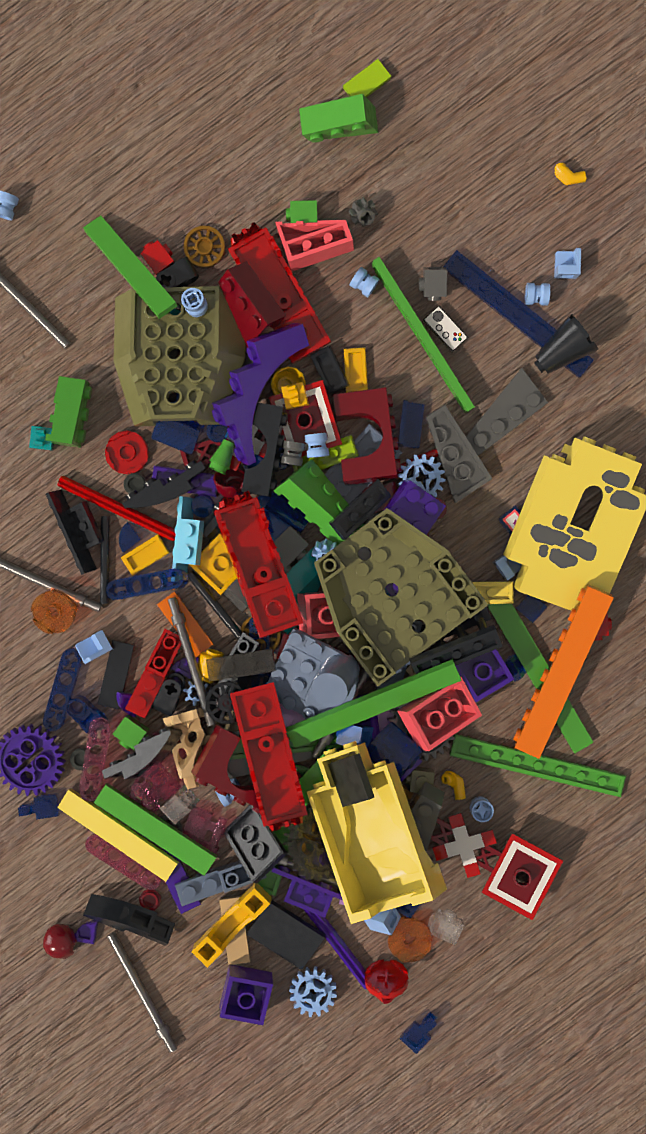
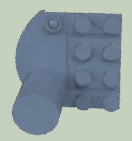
M294 627L267 684L274 682L279 703L285 709L294 710L305 719H308L352 701L357 691L360 669L357 660L349 654L348 656Z

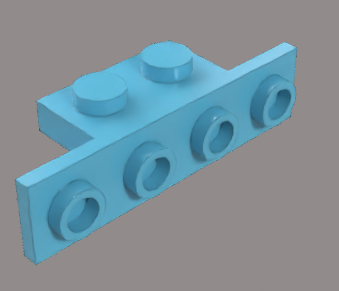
M179 496L177 524L175 526V545L172 552L173 565L170 572L171 585H186L188 564L200 565L204 521L193 520L195 498Z

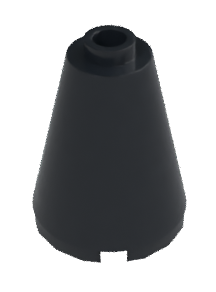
M571 314L535 355L537 360L534 364L541 373L546 371L549 374L599 349L595 342L590 340V335Z

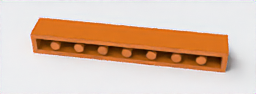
M589 584L586 589L581 588L577 600L580 601L577 609L572 608L567 619L570 621L568 629L563 628L558 641H561L558 650L553 649L549 658L552 664L549 670L545 668L541 675L540 681L543 682L540 690L535 689L531 701L534 703L531 709H526L522 717L525 723L522 729L517 728L513 740L516 741V749L540 759L614 597L612 594Z

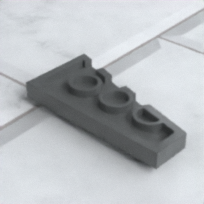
M523 368L518 371L466 436L477 455H480L548 403Z
M443 404L427 415L426 420L443 470H445V476L453 500L457 503L490 481L492 477L446 405Z

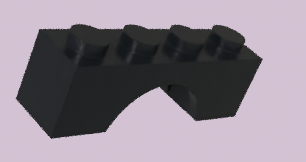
M263 403L256 404L253 425L264 434L267 442V451L264 459L257 466L245 470L242 492L249 491L250 494L271 497L272 493H275L273 491L277 488V480L274 479L275 471H279L281 457H278L279 448H283V441L285 439V436L282 435V428L288 422V413H285L286 409L282 406Z

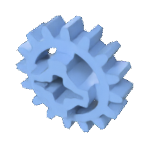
M422 454L421 459L417 455H413V461L405 459L407 466L401 465L403 473L397 474V476L402 478V481L397 484L400 486L404 480H411L433 497H437L435 491L443 490L439 484L446 480L440 476L445 473V470L438 469L441 463L437 462L434 464L433 456L426 460V454ZM422 463L429 465L433 470L427 471ZM413 466L414 471L411 477H407L409 469ZM419 472L426 475V478L423 479V484L421 481H416V477H419ZM432 479H435V483L430 489L429 484Z
M316 966L313 971L306 967L304 974L298 971V979L292 978L293 985L290 986L289 992L293 994L290 995V1001H295V1009L301 1007L300 1014L303 1015L305 1011H308L309 1017H312L313 1012H316L319 1017L321 1016V1010L327 1013L329 1012L328 1005L334 1006L332 998L337 997V992L334 991L336 989V982L330 983L332 975L326 977L325 969L318 972ZM304 981H306L305 986H304V987H301L300 990H298L299 987H300V985H301ZM310 989H314V992H316V994H312ZM326 996L325 1000L320 1002L321 998Z

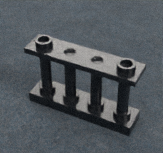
M487 607L472 618L466 619L436 641L437 648L427 652L423 651L419 655L409 658L415 674L452 659L456 666L503 647L494 624L487 627L486 621L491 620ZM425 624L422 625L420 632H422L425 629ZM476 625L478 626L479 631L466 635L465 630ZM457 634L458 639L445 643L444 638Z

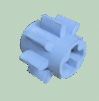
M327 539L321 542L317 541L311 556L316 557L317 561L334 549L336 542L333 543Z
M189 680L190 688L183 689L184 692L188 693L185 701L190 699L193 701V706H195L197 701L200 700L198 695L194 696L192 694L195 685L193 681Z

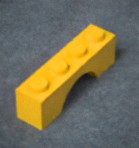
M254 883L196 941L192 953L208 968L225 950L235 935L250 921L255 920L270 905L271 896L258 883Z

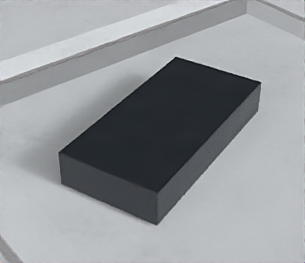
M330 345L310 355L329 395H333L350 385Z

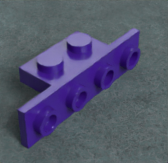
M279 865L277 869L273 868L271 871L292 880L284 902L316 915L326 917L333 897L343 900L341 893L338 894L331 891L332 886L320 882L319 885L310 882L312 878L300 873L298 877L290 874L291 869Z

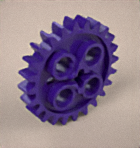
M23 724L18 730L15 727L11 729V734L9 732L4 734V739L0 740V777H5L2 784L4 785L9 782L11 784L10 791L17 787V794L25 790L26 796H29L32 790L35 795H38L40 790L45 793L49 789L48 786L53 788L56 784L55 781L58 782L61 778L59 774H62L65 770L60 765L66 762L65 759L60 758L65 751L58 750L62 743L55 744L54 742L57 736L55 735L50 738L48 736L49 729L42 733V726L34 730L33 724H30L27 730ZM26 741H30L34 749L27 747ZM40 747H43L44 750L19 773L16 772V769ZM11 755L17 757L18 763L11 760ZM41 757H45L49 761V765L43 764ZM25 771L32 773L33 779L28 778Z

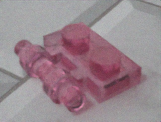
M158 760L141 775L144 781L140 784L134 783L131 789L134 791V796L137 799L143 800V805L146 808L157 811L159 809L157 800L162 797L166 801L182 786Z
M193 805L183 833L214 854H217L219 849L218 843L226 831L227 819L219 817L217 824L211 822L214 813ZM207 830L213 832L210 842L204 840Z

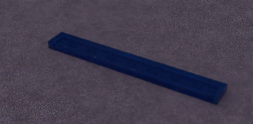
M458 250L454 252L443 266L446 267L449 275L540 348L555 333L556 329ZM586 356L564 367L580 378L594 360L590 356Z

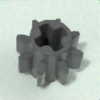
M364 197L353 202L349 213L355 225L360 222L362 227L373 223L375 216L378 215L374 202L372 200L367 202Z

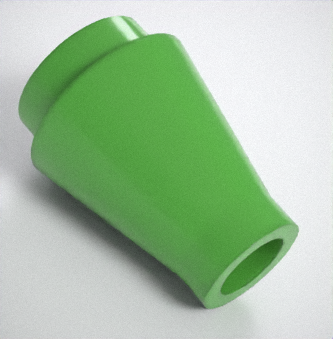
M223 439L221 445L209 460L211 462L209 468L225 474L230 469L235 444Z

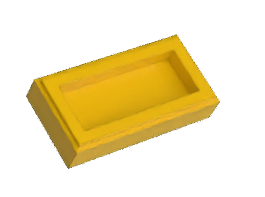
M366 348L344 349L345 376L350 384L346 387V393L368 390Z
M157 534L123 555L121 559L131 575L134 576L170 552L160 535Z

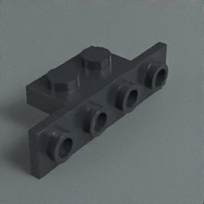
M62 489L46 493L49 506L53 510L58 526L66 539L67 546L74 557L81 575L97 570L88 549L104 542V539L87 501L70 508Z

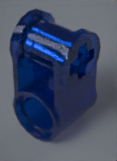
M75 696L66 705L68 715L90 736H94L96 734L95 731L103 723L108 722L107 716L84 696ZM73 702H80L83 710L80 712L75 711L72 706Z

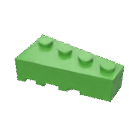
M310 459L273 491L279 496L283 494L289 500L288 504L295 509L297 507L305 514L304 518L308 522L316 523L320 527L319 531L333 543L336 542V546H338L344 540L341 539L329 522L348 505V502L341 496L313 459ZM363 523V524H362L357 530H355L352 534H354L356 531H358L360 528H362L365 524Z

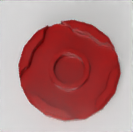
M127 430L117 432L109 439L105 448L107 463L113 470L121 474L129 475L139 472L145 467L149 459L148 444L136 432Z

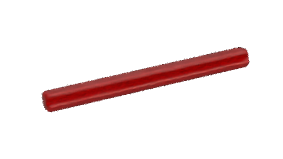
M66 476L60 477L57 484L59 487L158 535L175 541L176 534L174 528L132 508H125L122 503Z

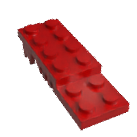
M253 222L249 229L244 228L240 234H232L231 247L228 248V251L235 264L239 265L247 261L286 315L274 330L292 323H300L304 326L309 346L289 357L291 363L294 364L330 344L331 340L266 227L262 229Z
M246 491L241 496L235 495L232 500L224 498L219 502V509L215 510L214 514L259 638H263L301 625L304 622L288 577L284 572L283 563L280 561L279 552L277 553V547L268 529L269 520L266 518L265 509L260 507L257 497L252 498L249 491Z
M274 682L230 693L263 826H269L272 831H277L283 826L289 827L291 824L299 825L303 823V816L308 814Z

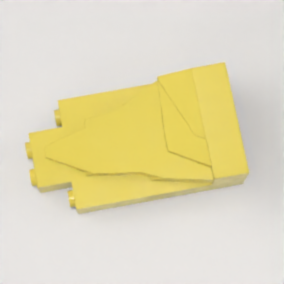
M356 741L343 745L344 750L337 752V749L334 748L323 752L324 757L317 760L324 781L313 784L314 789L307 791V795L351 924L370 919L379 912L411 903L412 906L432 901L446 891L447 887L439 864H433L424 849L395 763L386 764L385 760L372 764L366 744L357 745ZM359 753L375 798L342 807L328 764Z

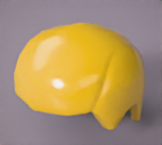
M287 366L279 369L271 380L273 394L282 393L281 387L300 382H304V385H306L304 375L295 367Z

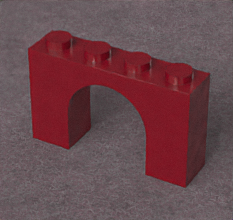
M386 387L334 394L337 421L366 418L377 423L383 432L382 442L379 448L372 454L364 457L341 459L344 484L373 482L375 479H379V481L398 479L397 472H401L400 458L395 459L394 452L399 450L397 437L392 436V429L396 428L394 415L390 416L389 407H393L392 394H387Z
M216 725L191 773L196 777V782L206 787L209 783L215 786L214 791L223 796L229 793L234 796V801L243 806L248 803L254 806L253 811L260 814L253 784L238 786L233 784L228 777V762L241 738L227 729Z

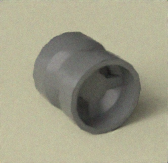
M284 440V454L281 456L280 463L302 466L303 458L301 456L302 452L305 451L306 444ZM289 450H290V451H297L298 454H296V453H289L288 451H289Z

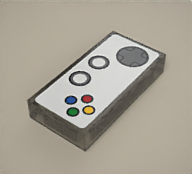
M440 305L422 320L451 353L469 338Z

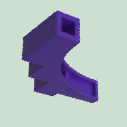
M292 323L248 340L247 354L250 360H253V363L229 372L231 376L229 379L230 386L236 393L212 403L214 408L212 414L215 421L223 426H229L227 432L230 439L234 440L236 446L234 449L235 456L238 461L246 465L256 463L252 442V424L260 393L272 373L281 363L297 351L309 346L303 324Z

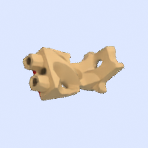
M202 708L163 718L167 727L182 730L181 743H177L172 752L180 779L183 778L187 789L199 786L198 782L195 781L196 777L191 771L202 753V746L207 743L211 736H206L201 726L200 718L204 717ZM194 731L197 734V739L191 743L188 740V735ZM181 748L186 751L187 758L181 759L179 756Z

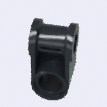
M188 257L179 259L156 276V280L163 288L185 287L199 278V274ZM166 279L170 282V286L163 285V280Z
M173 672L169 674L156 695L151 708L167 716L173 715L186 684L185 677L181 673Z

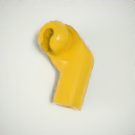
M565 163L556 164L554 168L555 175L564 185L586 182L585 171L573 173Z
M445 771L441 776V781L454 788L455 800L465 799L463 778L453 771Z

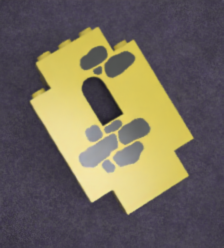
M583 437L582 440L574 438L571 446L564 444L561 452L568 454L566 460L555 454H552L551 458L544 455L503 553L509 560L522 564L513 585L517 591L568 610H572V608L577 609L580 602L577 600L581 588L586 589L588 584L607 593L611 592L646 511L645 489L634 485L642 466L641 463L635 461L636 456L625 452L620 456L615 454V448L605 444L602 448L595 446L596 441L587 437ZM594 485L601 488L603 498L591 527L587 531L570 523L583 492L589 486Z

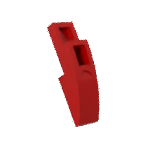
M164 629L125 710L146 719L154 699L166 680L182 646L179 635Z

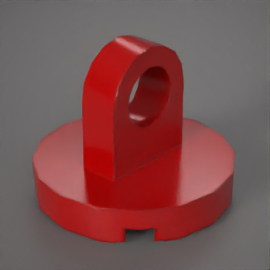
M378 960L372 963L365 972L366 989L384 1004L390 1003L395 997L403 994L408 987V971L402 963L396 960Z

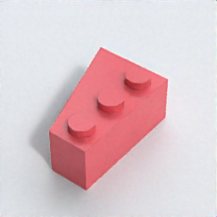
M346 220L317 221V223H304L303 221H296V223L275 222L291 271L354 251L353 239Z

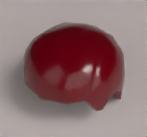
M229 469L225 474L216 471L213 481L218 493L226 498H233L235 495L240 496L243 494L242 487L245 472L240 469L237 471Z
M55 924L48 928L43 938L45 952L56 959H66L73 955V949L77 942L73 929L66 924Z

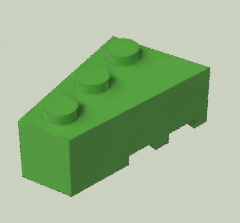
M364 94L299 108L302 135L310 142L378 133L376 108Z
M59 376L54 397V403H56L54 415H50L49 420L53 423L51 434H46V441L57 445L81 448V443L85 442L86 431L83 430L84 421H87L89 416V409L86 408L87 399L90 400L92 395V387L89 386L90 383L88 381Z

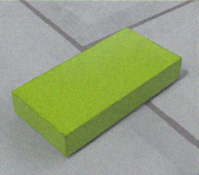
M377 59L345 83L343 89L349 97L364 94L367 98L391 79V75L379 59Z

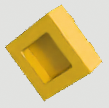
M304 382L281 387L287 410L309 405Z

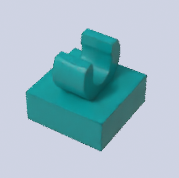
M31 426L29 448L53 451V443L45 440L46 434H51L52 428Z

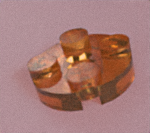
M49 589L37 596L31 605V612L33 611L34 617L33 622L45 633H62L74 623L77 606L64 592ZM49 607L56 608L58 615L51 616Z
M411 916L400 918L393 934L388 935L387 938L392 954L404 963L419 961L431 950L432 937L428 926L422 920L420 921ZM407 934H410L411 937H416L413 940V944L404 942Z

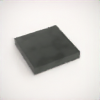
M359 753L328 764L342 807L375 798Z

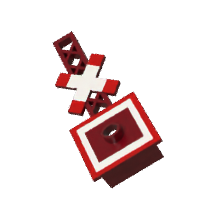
M323 380L305 385L309 403L306 406L287 410L282 393L269 397L271 405L282 406L286 409L285 413H288L287 425L282 428V435L285 436L284 440L306 444L305 451L302 452L301 457L307 456L308 444L305 442V435L327 433L326 447L328 449L342 445L340 430ZM307 414L310 417V423L308 426L302 427L299 421L300 417ZM252 424L254 453L264 458L267 451L266 438L263 434L261 440L256 439L257 432H262ZM217 425L214 432L221 435L220 437L180 449L184 466L190 463L187 453L194 450L201 454L198 462L204 461L206 465L210 464L209 460L212 455L208 454L211 445L216 444L220 446V442L223 439L234 442V440L230 439L227 432L229 426ZM233 450L230 468L237 471L242 462L238 461ZM290 450L288 451L289 453H296V454H298L297 451H290Z
M462 813L448 816L450 823L438 817L436 823L440 824L442 833L432 834L431 837L432 841L440 844L432 847L436 861L460 855L467 878L480 875L479 866L488 870L491 874L481 893L533 920L563 860L513 833L503 851H500L491 846L497 843L493 829L470 835L467 832ZM454 834L455 841L449 842L447 835ZM480 848L482 854L475 856L473 850ZM492 855L499 856L495 867L489 865L487 857ZM520 871L526 872L529 876L528 880L524 883L516 879V874Z

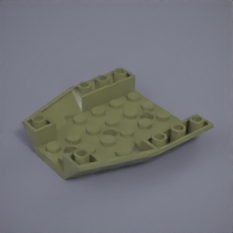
M221 287L164 288L175 300L177 306L181 307V312L178 315H171L169 312L160 319L134 289H130L115 298L114 364L134 426H156L157 421L197 420L200 425H219L212 414L214 409L212 403L233 395L234 391L229 382L231 378L229 372L243 367L246 353L245 341ZM189 288L199 289L207 301V311L200 317L189 315L182 304V294ZM173 349L181 351L180 356L176 359L169 357ZM171 393H179L180 398L176 403L168 401Z
M388 508L314 562L337 633L377 687L396 674L397 670L410 661L409 658L419 655L466 619L472 618L488 606V603L446 548ZM368 547L371 550V557L368 560L359 558L358 551L360 548ZM390 583L398 586V593L395 596H388L385 592V587ZM415 620L424 621L425 629L422 632H415L413 630L412 624Z

